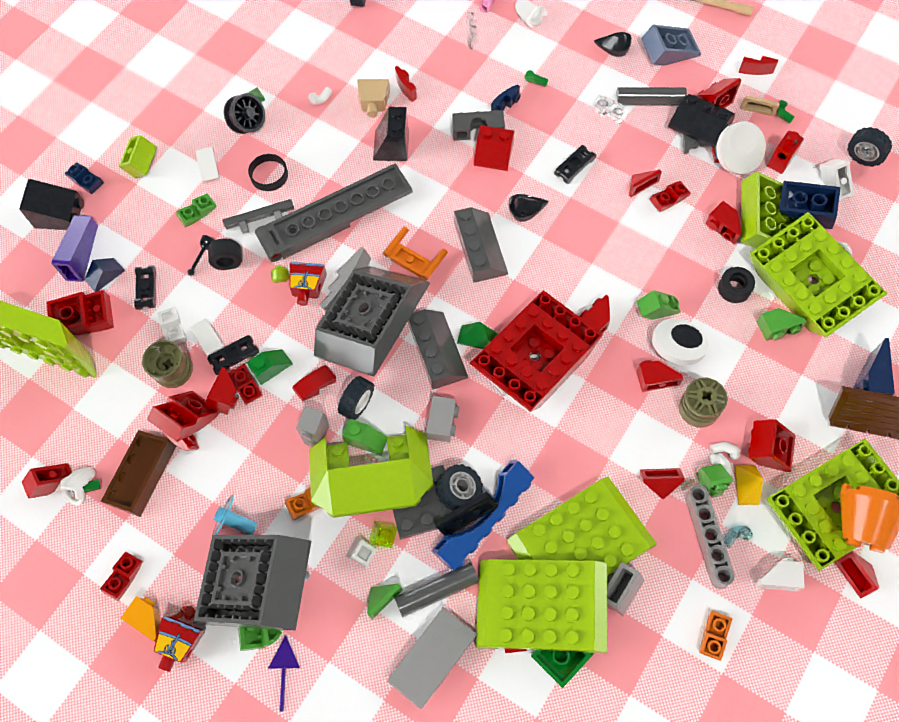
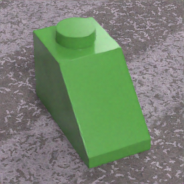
M350 418L342 435L344 443L382 456L387 443L386 435L368 424Z

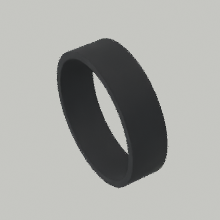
M262 154L256 157L248 168L252 184L261 191L277 190L285 184L288 178L286 163L276 154ZM274 161L284 167V173L281 178L273 183L262 184L252 178L255 168L261 163Z

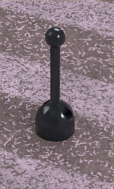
M202 235L199 242L202 249L191 269L187 271L189 276L194 275V270L204 251L208 250L209 244L212 241H215L210 236Z

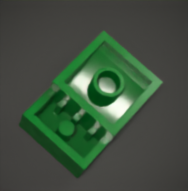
M535 650L531 657L563 689L594 653Z

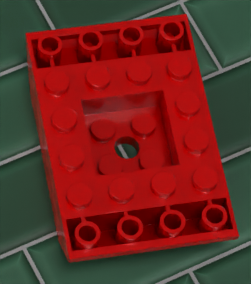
M543 290L470 362V365L529 412H533L541 408L587 359L603 334ZM530 355H538L540 359L534 361L530 358Z

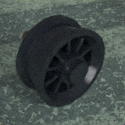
M249 93L236 95L229 98L224 105V119L232 131L238 134L255 132L263 126L265 109L262 102L256 96Z

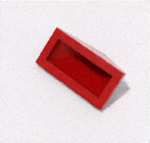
M658 169L632 175L629 190L630 198L658 183L662 171Z
M680 468L640 469L643 483L661 499H665L685 479Z
M851 551L835 561V564L860 599L880 588L873 565L856 552Z

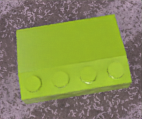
M758 171L741 181V243L753 248L759 247L796 221V219L779 212L783 183Z

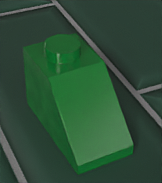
M283 349L261 352L246 362L260 385L293 365Z

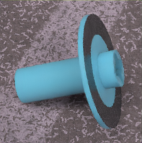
M231 495L227 499L224 508L219 506L213 520L217 522L212 535H217L223 524L247 535H253L258 523L230 511L234 500V495Z

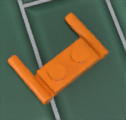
M403 226L384 250L383 255L387 258L389 257L392 262L420 278L422 276L423 279L428 280L448 254V251L442 248L431 262L404 245L399 244L409 232V229Z

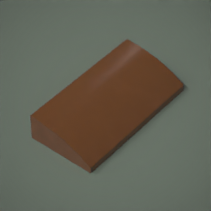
M138 430L100 502L141 517L176 445L167 438Z

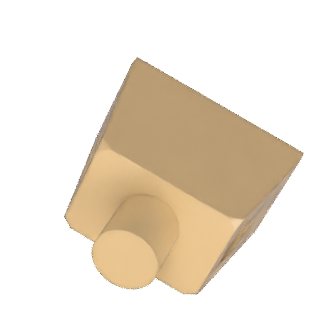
M357 79L361 110L367 112V115L371 118L376 117L377 112H384L390 95L389 79Z

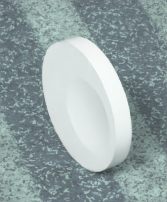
M743 121L730 124L719 136L717 157L723 168L730 173L746 174L752 172L761 164L765 156V137L760 128L751 122Z

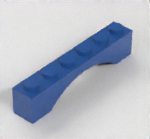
M510 460L498 474L497 487L493 497L497 501L498 507L482 516L467 529L455 534L444 535L431 552L447 568L454 571L460 568L465 563V558L469 553H473L478 548V543L482 538L487 537L492 532V527L495 523L505 517L507 509L518 502L520 494L530 488L531 482L535 477L519 461Z

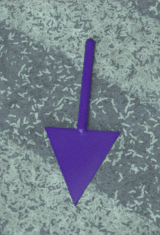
M286 635L268 669H282L280 712L284 711L286 668H300Z

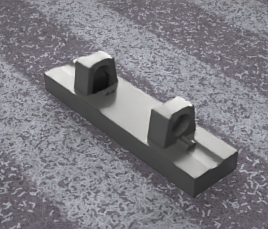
M288 199L225 218L222 221L226 230L240 226L241 232L245 234L250 232L248 223L274 216L275 220L282 217L281 213L293 210L294 205L292 199Z

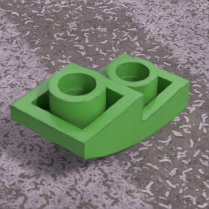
M206 193L192 199V204L177 210L176 215L182 224L187 227L207 216L216 208V204Z

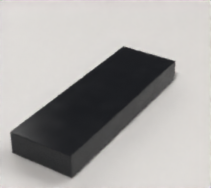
M486 491L435 521V526L443 535L453 534L498 507L497 501Z

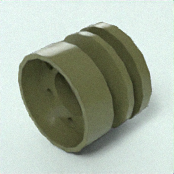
M159 340L152 343L142 356L144 371L166 388H177L184 385L193 372L191 358L176 343L169 340Z
M708 377L693 380L687 386L678 405L682 419L689 425L697 428H705L712 425L726 408L728 401L727 392L717 380Z

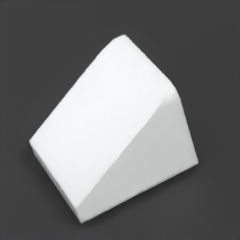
M356 538L346 557L367 568L377 549L364 540Z

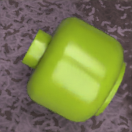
M282 265L275 266L270 272L272 282L274 283L287 282L289 280V270L286 267H282Z

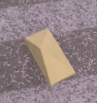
M745 95L740 109L774 117L780 103L762 97Z

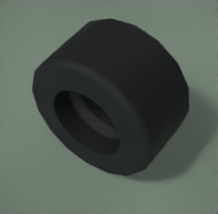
M224 238L212 241L208 247V262L210 266L218 270L235 269L241 265L242 248L237 241Z
M731 267L723 273L719 281V294L728 302L742 303L753 292L756 283L755 278L749 270L743 267ZM730 282L740 283L743 289L733 287Z

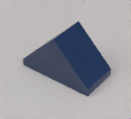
M114 258L92 260L84 280L94 292H97L121 275L125 269Z

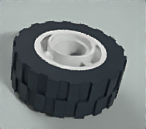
M356 376L348 384L340 398L337 408L338 413L348 419H358L370 402L375 389L374 383L362 376Z

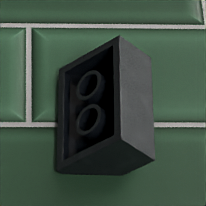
M688 94L679 103L668 124V128L714 148L722 131L733 123L735 113L714 105L712 102L700 99L695 95Z

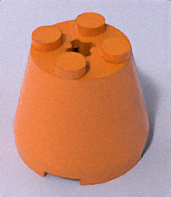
M842 484L840 491L843 539L847 540L846 544L859 548L861 544L870 546V551L878 553L890 550L899 532V496L896 493L872 487L857 486L856 489H850L851 485Z

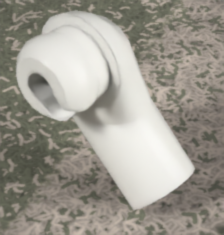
M325 87L320 95L310 93L308 99L313 105L325 103L332 94V90L329 87Z

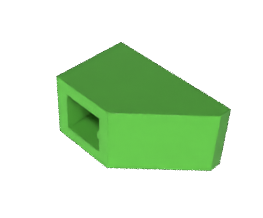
M656 290L636 301L642 317L651 320L681 312L679 301L675 296Z
M777 308L762 313L756 322L765 340L768 341L771 339L779 340L787 334L795 335L801 332L807 321L803 317Z
M721 464L702 467L696 473L700 485L708 490L711 498L723 495V492L733 482L732 476Z

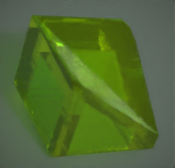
M374 520L369 538L370 542L375 546L392 548L397 527L392 523Z

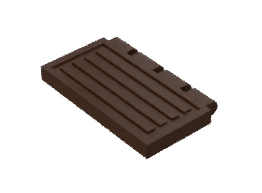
M846 386L841 387L828 415L830 426L845 429L848 425V430L866 433L868 429L869 434L886 437L889 433V438L899 440V397Z

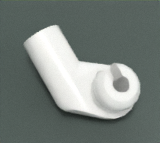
M725 441L710 445L712 454L727 452L733 460L739 459L741 456L740 448Z
M722 453L710 455L711 464H721L732 476L731 463Z

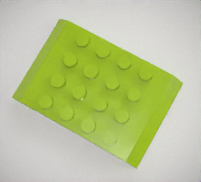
M609 476L600 479L521 529L507 540L508 545L518 560L599 561L607 563V577L616 572L621 562L628 564L657 545Z
M487 559L480 561L476 648L584 651L585 653L608 654L607 563L574 560Z

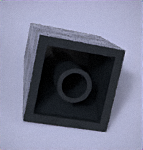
M389 107L375 130L373 161H407L409 145L407 107Z
M28 179L19 210L34 229L67 230L73 217L80 216L81 209L84 207V200L75 190Z

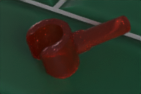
M183 606L180 612L171 617L179 619L184 616L186 620H190L195 616V609L192 606Z

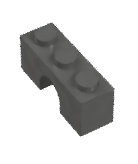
M504 111L452 113L453 140H471V131L480 128V125L505 129Z

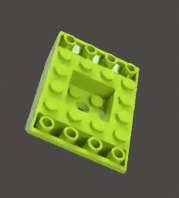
M809 212L749 253L757 275L793 314L806 319L807 322L804 326L808 331L825 338L888 294ZM814 277L818 280V283L811 284L808 278Z
M0 300L1 349L7 347L16 354H27L26 356L33 360H38L39 358L50 366L59 365L61 369L67 372L73 370L82 377L87 378L90 376L96 378L97 373L90 353L59 320Z
M866 438L766 499L818 571H821L857 548L846 544L847 540L843 539L841 511L836 513L831 508V504L836 503L841 509L840 491L842 484L851 485L850 489H856L857 486H866L893 492L899 496L898 478Z

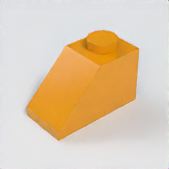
M136 596L120 619L156 642L161 623L160 611L154 607L156 603L145 596L141 599Z

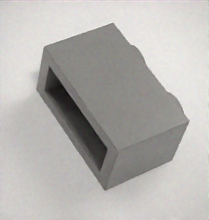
M433 396L426 430L427 439L450 442L451 436L455 437L456 425L453 423L454 418H458L459 406H456V399Z
M305 406L296 429L303 443L313 447L325 437L329 423L324 412Z
M621 562L607 585V607L621 616H624L645 581L639 571Z

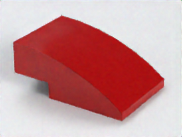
M104 290L86 295L83 292H78L46 302L48 317L59 320L72 335L94 333L114 328L110 296Z
M194 391L168 396L166 403L152 406L147 420L177 442L204 428L220 412L205 407L206 400Z

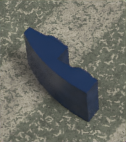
M514 85L499 94L491 103V111H504L506 106L511 108L514 103H517L521 97L520 85Z
M78 162L70 166L64 173L70 180L90 194H93L104 183L100 177L92 174L87 167Z

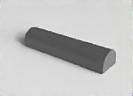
M617 87L616 90L617 105H679L687 96L686 87Z
M470 562L457 568L455 571L452 570L395 596L394 599L403 618L479 583V578Z

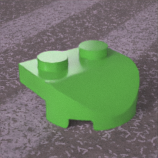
M238 627L240 651L266 648L280 637L283 630Z

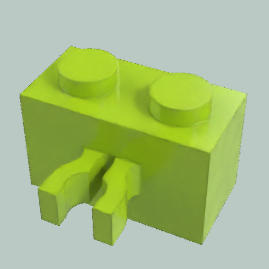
M142 135L130 137L118 167L134 178L146 176L149 172L151 160L155 156L157 146Z

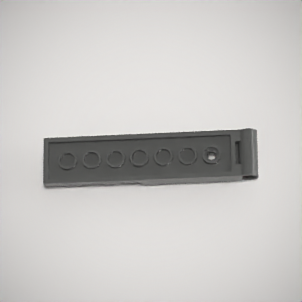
M394 163L275 221L258 227L255 230V235L269 260L277 262L281 258L285 259L351 227V222L413 193V190L397 164Z

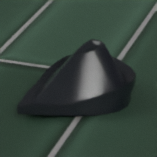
M617 32L594 40V43L608 54L622 57L628 52L632 38L627 32Z
M515 194L509 198V210L516 221L525 222L536 216L549 201L527 194Z

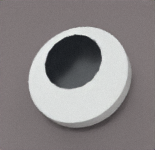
M673 318L660 322L652 335V344L657 353L667 361L678 365H693L700 362L705 357L709 348V341L704 331L694 323L683 319Z

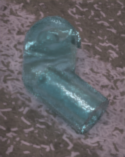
M745 525L732 527L723 538L725 546L730 548L737 538L750 540L753 537V533Z

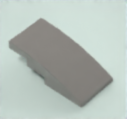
M442 608L394 670L387 682L422 710L476 638L477 634L445 608Z

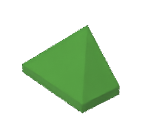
M399 583L370 588L367 615L371 620L395 596L403 591Z

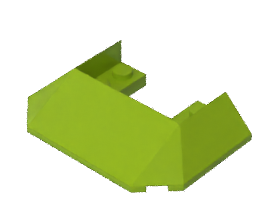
M405 425L406 434L387 437L389 461L351 467L348 443L328 445L326 437H324L309 450L312 504L322 508L333 518L416 506L426 491L429 492L434 486L426 433Z

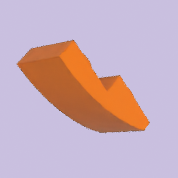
M311 488L306 489L303 494L285 500V505L292 521L320 508L311 502Z
M710 610L699 653L719 661L722 660L728 641L726 638L733 618Z

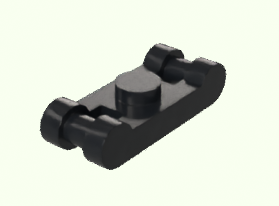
M581 145L556 168L554 175L558 178H563L566 184H570L579 172L595 160L597 154L593 151H588L586 146Z
M149 265L147 268L135 267V309L141 310L143 307L156 308L155 266Z
M250 335L229 344L207 357L209 364L213 365L215 375L219 374L222 367L228 369L248 357L256 356L260 352L258 347L253 344L254 340ZM242 347H247V349L241 350ZM224 358L225 361L220 363L219 360Z

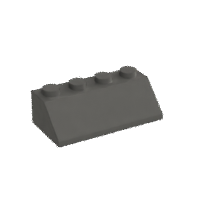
M473 207L454 211V223L473 283L508 275L489 213Z
M424 309L412 313L408 320V325L432 390L467 379L468 374L444 312Z

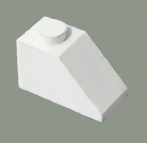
M832 159L820 165L823 183L827 186L841 187L839 201L854 195L849 161Z
M783 558L755 583V588L796 592L804 589L803 562H796L795 558Z

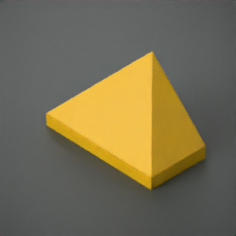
M735 465L738 505H760L763 478L756 465Z

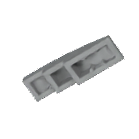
M361 247L337 271L340 277L328 288L331 294L319 305L325 313L352 271L369 266L372 258L364 247Z

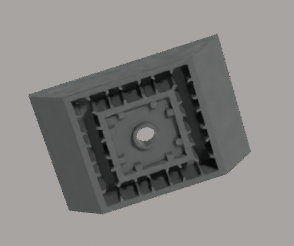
M371 266L354 269L315 329L314 356L375 377L429 287L430 282Z
M212 535L193 624L296 631L312 541L283 535ZM241 575V579L237 584V578Z

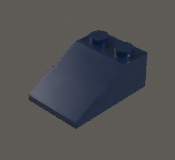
M784 180L779 212L796 220L809 212L823 228L833 229L838 213L841 187Z
M884 338L869 354L853 388L887 395L895 394L889 338Z

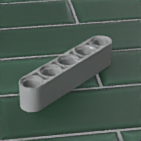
M695 485L686 495L687 506L710 581L714 587L723 589L734 581V571L708 490L702 485ZM693 493H698L701 496V500H696L693 497ZM699 512L705 513L707 520L701 519ZM705 532L711 533L714 540H708ZM712 552L720 556V561L712 558ZM718 573H723L727 581L722 582L719 580Z

